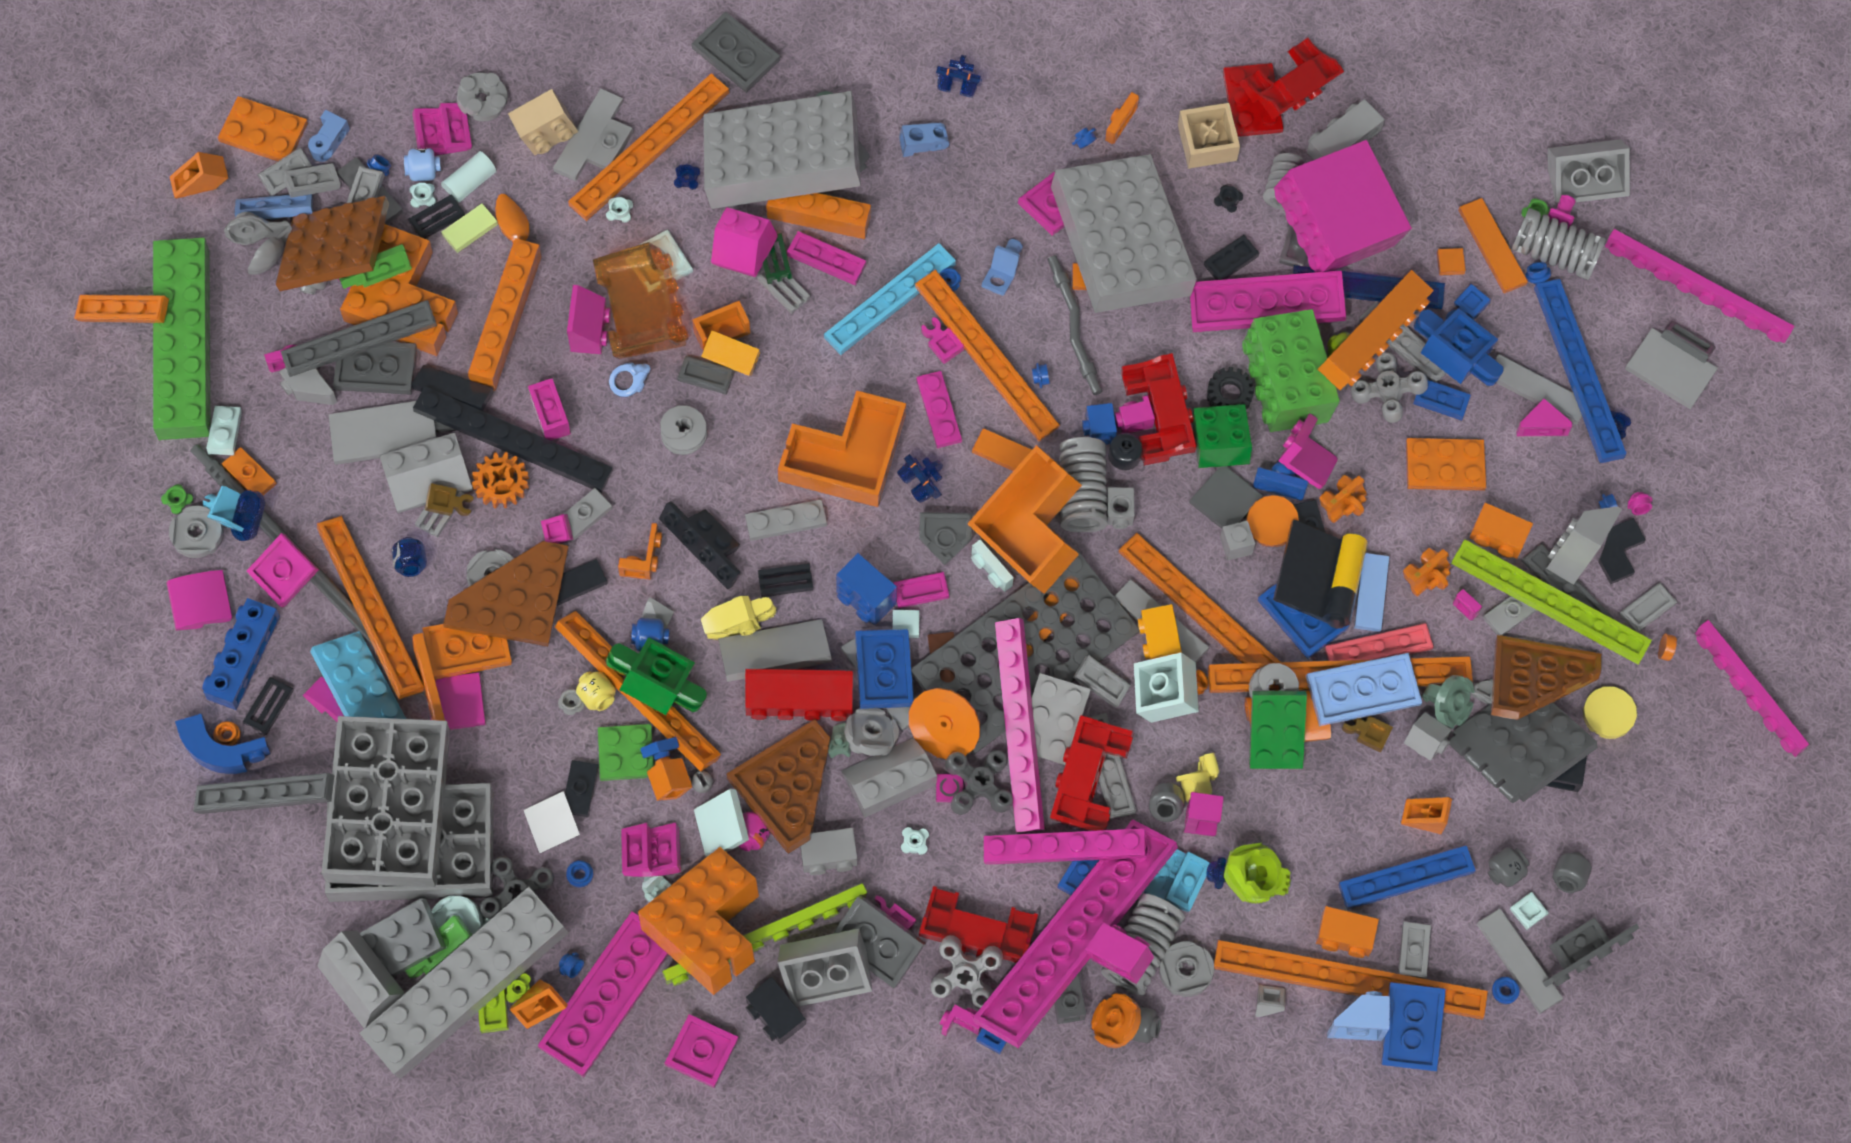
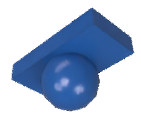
M1277 462L1271 470L1258 467L1253 487L1301 501L1304 498L1308 481L1297 478L1294 471L1288 469L1281 462Z

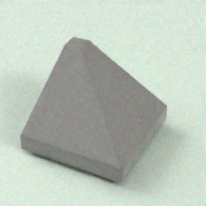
M648 598L641 618L661 619L664 622V628H667L674 611L656 600Z
M1258 985L1255 1017H1263L1284 1011L1286 989Z

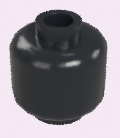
M1121 433L1115 436L1109 446L1108 457L1111 464L1119 470L1127 471L1135 468L1141 461L1142 443L1137 436L1131 433Z

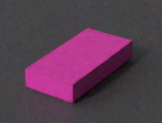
M944 572L893 582L897 586L896 602L898 608L949 598Z

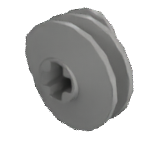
M676 406L669 409L661 419L662 442L674 454H692L705 443L707 436L706 421L697 409L690 406ZM683 427L688 428V430L685 429V432H680V431H679V430H682Z
M1280 663L1265 665L1255 671L1250 679L1249 693L1251 699L1252 691H1270L1269 685L1273 684V681L1274 685L1279 686V691H1299V681L1296 674L1288 666Z

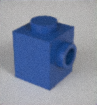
M1112 403L1087 406L1086 420H1082L1084 436L1088 435L1090 438L1102 440L1106 445L1110 444L1117 433Z

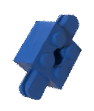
M1459 308L1446 321L1431 310H1423L1414 323V330L1428 340L1421 351L1422 355L1460 384L1470 374L1487 386H1493L1497 383L1503 373V366L1489 356L1498 341L1495 336Z

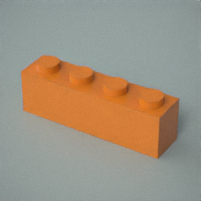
M819 193L768 200L766 205L768 219L861 239L866 238L871 218L870 204Z

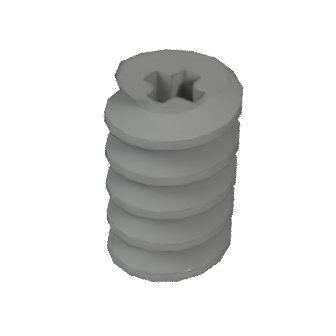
M1282 153L1274 157L1270 170L1271 173L1265 187L1266 190L1263 194V199L1268 205L1284 210L1282 205L1276 200L1273 188L1290 169L1305 164V160L1302 157L1291 153Z

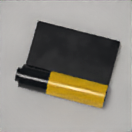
M1293 519L1273 600L1328 623L1333 628L1340 629L1348 626L1352 617L1368 545L1367 540L1357 534H1346L1338 539Z

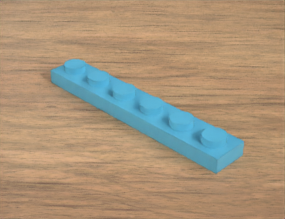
M938 243L825 332L824 338L842 355L917 296L920 292L915 287L916 282L935 269L940 274L943 269L952 268L956 265V260Z

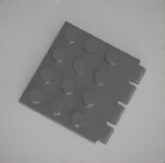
M1553 702L1518 720L1491 715L1492 704H1490L1454 730V737L1449 740V745L1461 756H1464V759L1478 772H1481V775L1495 788H1499V792L1511 803H1515L1519 799L1523 802L1598 748L1597 741Z

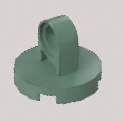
M1452 675L1441 686L1428 684L1422 699L1426 702L1429 700L1435 704V716L1439 722L1448 728H1454L1455 725L1461 726L1468 719L1474 704L1469 702L1470 692L1475 693L1472 681L1467 677Z

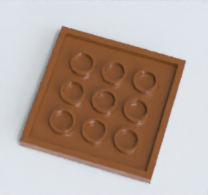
M386 196L368 198L364 201L346 203L333 208H324L309 215L302 213L293 216L291 223L292 231L288 234L276 280V286L279 291L374 271L389 207Z

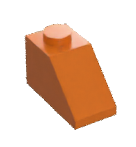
M197 152L169 176L174 198L176 199L215 190L228 179L223 156Z

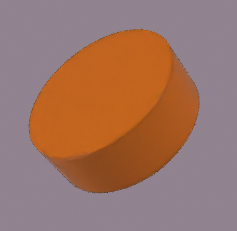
M1666 633L1663 635L1659 645V659L1669 661L1673 658L1677 646L1676 636Z

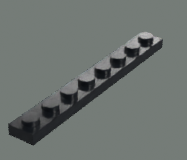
M425 386L413 406V412L588 488H596L601 493L613 471V467Z

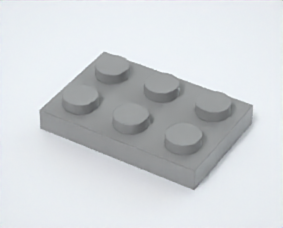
M1042 673L1039 674L1032 696L1038 757L1063 765L1066 764L1063 762L1064 753L1067 746L1071 747L1079 717L1083 715L1091 689Z

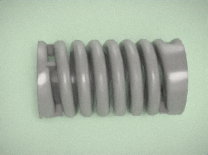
M1529 208L1512 250L1523 255H1528L1531 252L1533 259H1538L1540 256L1541 262L1546 263L1549 260L1551 266L1554 267L1558 264L1561 270H1565L1568 266L1567 271L1573 274L1576 271L1578 277L1589 280L1606 238L1598 235L1595 238L1594 233H1588L1585 237L1586 231L1584 229L1577 231V227L1574 225L1569 226L1567 229L1568 224L1566 222L1559 224L1556 218H1552L1549 222L1550 218L1548 215L1545 214L1541 217L1539 211Z
M1077 437L1065 440L1060 444V466L1082 486L1061 509L1060 515L1062 520L1060 525L1064 530L1070 532L1100 531L1107 526V517L1105 515L1107 511V506L1105 505L1107 502L1105 495L1107 492L1105 486L1107 483L1105 477L1107 470L1105 468L1106 459L1104 458L1106 455V444L1102 440L1090 437Z
M1151 894L1141 895L1136 906L1137 908L1133 910L1132 917L1128 919L1127 926L1124 927L1128 936L1134 939L1138 936L1148 942L1150 945L1149 949L1154 956V959L1138 983L1131 982L1136 987L1127 984L1122 980L1124 977L1105 967L1101 970L1102 975L1112 984L1136 995L1145 994L1146 986L1151 983L1150 977L1156 974L1155 968L1160 966L1159 959L1165 957V950H1168L1170 947L1169 942L1174 940V933L1179 930L1182 921L1185 919L1184 914L1177 907Z

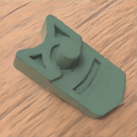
M846 723L833 727L828 749L830 758L838 754H844L847 757L851 756L850 743L847 741L844 732Z

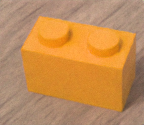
M1173 605L1141 610L1142 618L1138 619L1140 634H1146L1147 644H1142L1145 660L1182 653Z

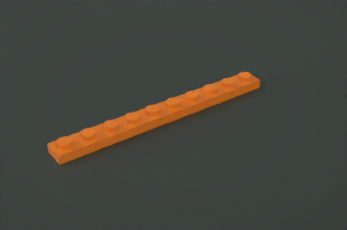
M1470 657L1410 658L1418 686H1428V684L1441 686L1452 675L1464 676L1473 682ZM1371 660L1276 663L1288 666L1296 674L1299 681V690H1309L1306 679L1307 673ZM1271 663L1211 664L1208 666L1209 692H1249L1250 679L1255 671ZM1273 681V684L1269 685V690L1277 691L1279 686L1274 685Z
M1221 940L1217 942L1214 959V969L1354 996L1366 995V992L1370 991L1381 992L1382 996H1388L1390 982L1446 989L1444 1013L1483 1020L1488 993L1486 990Z

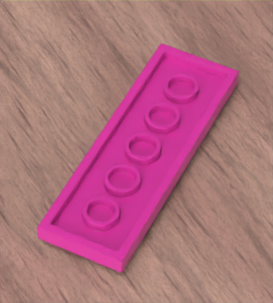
M1342 271L1198 281L1195 283L1190 296L1193 332L1250 328L1254 318L1313 309L1317 323L1346 321Z
M631 911L568 1001L567 1008L561 1011L538 1044L539 1049L583 1078L669 955L641 930L639 915Z

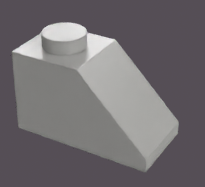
M286 368L279 371L283 380L280 382V385L288 396L293 394L296 400L328 405L337 403L334 392L316 368L289 377Z

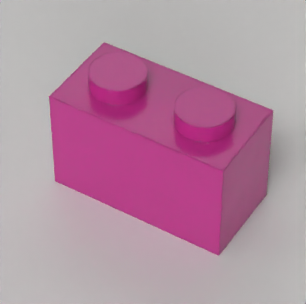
M1102 923L1086 947V952L1092 961L1137 984L1154 959L1149 949V943L1138 936L1135 939L1128 936V933L1117 925L1111 927Z

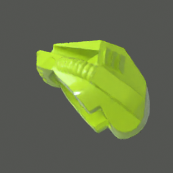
M1261 843L1248 844L1236 847L1229 852L1223 877L1242 902L1259 904L1269 901L1275 895L1284 896L1288 894L1291 883V872L1281 867L1282 863L1278 856L1268 846Z

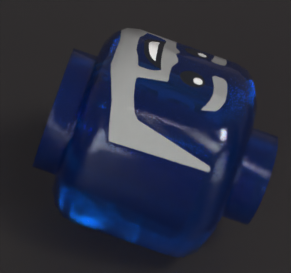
M405 537L392 546L393 568L399 574L405 577H414L419 575L427 566L425 546L420 540Z

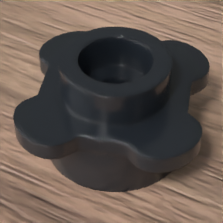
M1223 185L1220 188L1219 196L1214 198V204L1218 207L1222 206L1228 212L1233 213L1237 210L1238 202L1243 200V194L1233 186Z

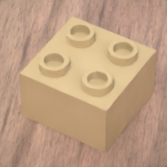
M552 89L508 113L520 138L534 155L548 152L552 146L568 141L578 132L567 108Z
M1229 103L1180 111L1178 128L1188 169L1237 161L1240 144Z

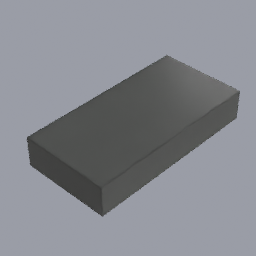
M1671 321L1661 335L1662 338L1704 364L1716 348L1713 344L1675 321Z
M685 356L677 379L680 382L727 395L734 370Z

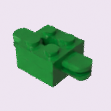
M649 637L640 653L618 643L611 648L606 658L608 667L626 676L619 689L620 691L664 715H667L673 702L691 712H696L701 708L706 699V690L686 679L695 662Z

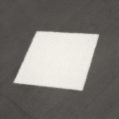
M564 791L524 810L539 853L580 835Z

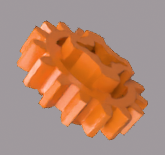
M497 452L493 455L494 459L490 460L485 456L484 465L481 463L476 464L479 472L472 473L475 480L472 482L473 489H476L477 498L483 497L485 505L491 501L495 509L499 503H502L504 508H507V502L510 501L516 505L517 496L525 497L522 489L529 488L528 482L525 481L529 479L528 472L525 471V464H518L517 456L510 460L506 452L502 458H499ZM514 472L518 476L517 483L512 479ZM484 478L489 482L487 489L483 485Z

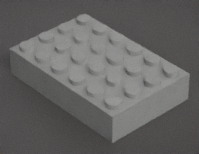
M852 91L704 114V187L711 209L861 186L857 109Z
M1151 154L1055 170L1051 189L1095 313L1191 296L1197 279Z
M338 716L332 775L335 777L332 799L328 807L322 875L327 883L436 887L450 741V728L447 721Z
M491 783L445 785L436 887L327 883L325 881V894L329 902L438 899L454 895L465 898L493 897L494 793ZM327 802V817H328L329 802Z

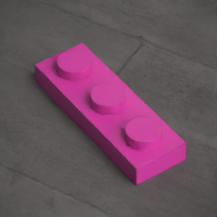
M799 231L787 250L788 257L855 286L866 267V260Z
M938 371L916 377L936 447L941 448L961 443L962 438L942 372Z

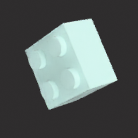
M1177 653L1134 663L1136 713L1152 723L1199 712L1195 661L1183 653Z

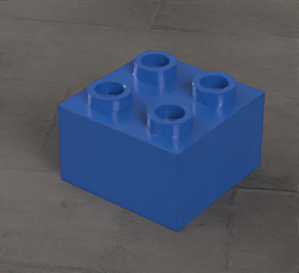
M859 553L836 574L837 598L845 606H853L857 610L856 614L865 623L870 621L875 626L896 605L897 586Z

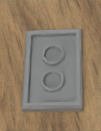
M1652 328L1626 365L1625 370L1691 410L1718 368L1707 361L1705 364L1662 338V333Z

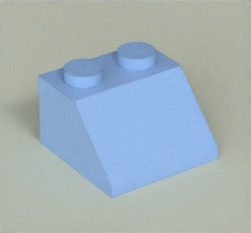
M1376 991L1366 992V995H1361L1333 1021L1327 1032V1038L1382 1041L1389 1030L1390 996H1382L1381 992Z

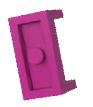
M551 378L528 386L530 399L544 438L552 441L570 435L569 423L553 379Z
M1191 792L1186 809L1184 833L1216 836L1217 823L1221 821L1224 796Z

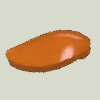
M500 194L495 206L500 230L512 243L515 238L526 241L529 237V221L525 213L509 196Z

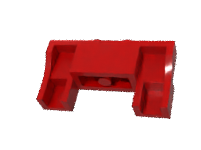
M1173 353L1160 355L1142 363L1122 366L1121 376L1126 396L1146 392L1155 418L1154 424L1157 433L1139 436L1143 446L1142 460L1144 466L1169 461V458L1172 456L1194 453L1196 443L1191 427L1193 415L1191 408H1186L1187 391L1185 385L1180 384Z
M1080 715L1071 747L1067 746L1064 753L1063 762L1066 763L1063 773L1059 772L1055 787L1058 788L1050 815L1051 820L1075 826L1085 831H1102L1107 829L1112 810L1109 807L1092 803L1106 754L1127 759L1135 734L1132 730Z

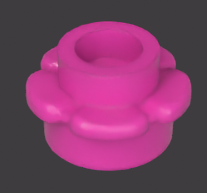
M1643 492L1634 493L1628 500L1627 507L1631 509L1634 515L1646 514L1652 509V497Z

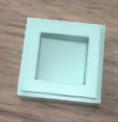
M893 610V630L908 629L909 638H919V610Z
M1532 892L1510 908L1526 930L1549 913Z

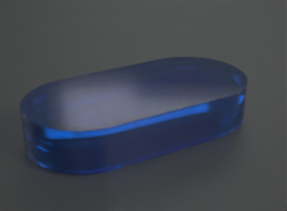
M247 490L242 492L238 498L232 522L244 529L243 532L231 529V532L239 541L252 540L258 533L265 508L264 496L259 491Z

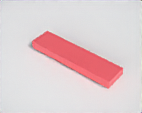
M1426 623L1325 646L1328 661L1375 660L1405 653L1410 655L1433 650V643Z

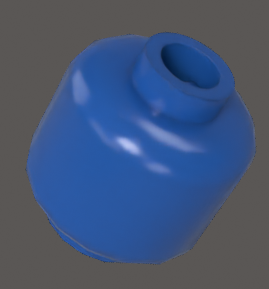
M639 618L636 624H632L631 645H635L636 650L640 652L648 637L662 645L668 644L669 629L664 628V622L661 619Z

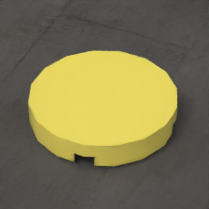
M1602 687L1594 690L1588 696L1583 707V719L1587 727L1605 739H1616L1626 735L1634 726L1637 718L1636 705L1632 697L1624 690L1616 687Z

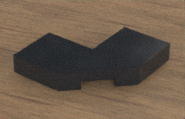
M1634 518L1613 526L1607 535L1598 563L1610 585L1635 573L1624 551L1643 544L1646 539Z

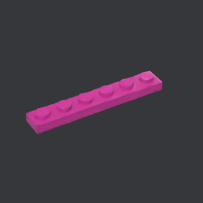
M1707 620L1700 625L1695 633L1698 644L1703 649H1708L1714 656L1713 661L1720 670L1724 669L1730 676L1732 686L1736 690L1743 692L1747 697V704L1753 711L1760 713L1764 718L1763 723L1770 732L1777 734L1781 739L1780 744L1787 753H1792L1794 757L1801 754L1809 745L1806 739L1712 623Z
M1145 829L984 836L985 864L1146 858Z

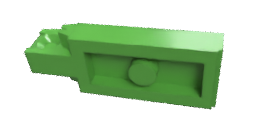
M401 244L378 253L374 271L339 278L343 289L353 285H363L365 288L409 271L412 267L404 246Z
M452 916L439 928L446 948L406 970L405 972L410 978L419 977L424 972L427 975L472 936V933L460 916Z

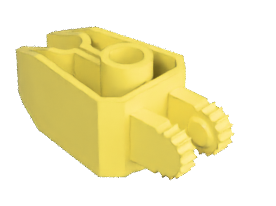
M738 596L731 601L712 608L702 617L701 621L708 639L718 640L719 638L740 634L742 636L751 635L760 629L759 622L774 617L777 611L769 597L751 601L749 596Z

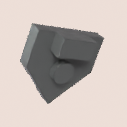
M920 512L919 540L944 566L972 540V528L968 525V522L972 519V514Z

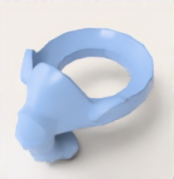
M625 363L618 366L610 375L609 384L611 390L620 397H629L636 392H641L644 387V380L648 373H650V365ZM623 371H628L633 376V384L627 390H619L615 384L616 376Z

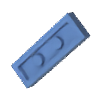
M310 194L290 198V195L236 199L235 217L242 212H251L263 219L271 220L293 217L302 213L309 215L313 212V197Z

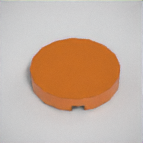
M1276 495L1265 496L1256 501L1249 509L1247 516L1253 539L1266 547L1285 545L1291 521L1293 519L1299 521L1298 512L1294 505L1286 498Z
M1115 993L1110 995L1112 997L1108 1000L1104 999L1099 1003L1091 1021L1095 1039L1108 1048H1119L1126 1045L1134 1038L1141 1022V1010L1137 1002L1125 994Z

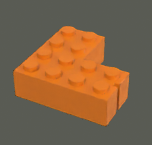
M384 224L378 253L403 244L412 269L365 288L363 285L351 286L340 308L343 320L347 323L358 325L428 300L437 326L396 341L416 344L417 349L437 356L446 339L445 331L449 333L458 315L456 303L454 300L416 287L433 254L430 241Z
M856 390L842 436L792 423L786 441V449L783 451L778 467V481L878 507L906 417V403Z
M1036 445L968 522V525L1030 584L1045 594L1079 555L1048 524L1082 485Z
M719 847L638 911L641 930L710 993L715 995L732 981L729 959L731 961L732 973L736 977L755 962L752 944L732 927L728 921L759 897L756 878Z

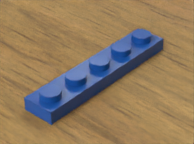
M1466 845L1339 882L1338 886L1346 909L1349 910L1470 875L1476 870Z

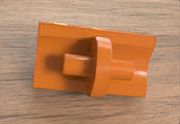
M1347 475L1339 479L1337 489L1340 492L1337 495L1326 491L1320 496V504L1327 511L1328 519L1332 523L1338 521L1343 515L1348 517L1351 513L1360 516L1364 513L1362 504L1366 501L1365 496L1367 492L1363 487L1364 479L1359 475L1355 479Z
M1428 548L1420 557L1421 563L1424 564L1420 569L1414 564H1409L1403 570L1404 578L1410 584L1411 591L1417 597L1427 588L1432 590L1437 586L1439 589L1444 590L1448 586L1446 577L1450 575L1449 569L1451 566L1447 560L1449 554L1444 549L1436 552Z

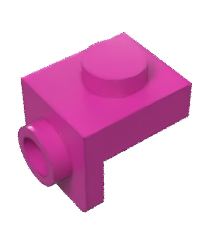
M954 1005L951 1011L946 1010L939 1023L943 1026L941 1034L947 1036L953 1023H956L978 1035L982 1027L976 1025L973 1020L977 1011L968 1007L965 1010L957 1005Z

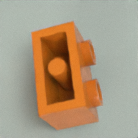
M1484 503L1469 538L1474 540L1479 546L1497 550L1504 557L1517 559L1533 523L1488 503Z
M1325 906L1321 916L1316 944L1322 945V948L1328 951L1335 952L1338 949L1347 951L1350 956L1356 958L1369 957L1373 950L1379 919Z

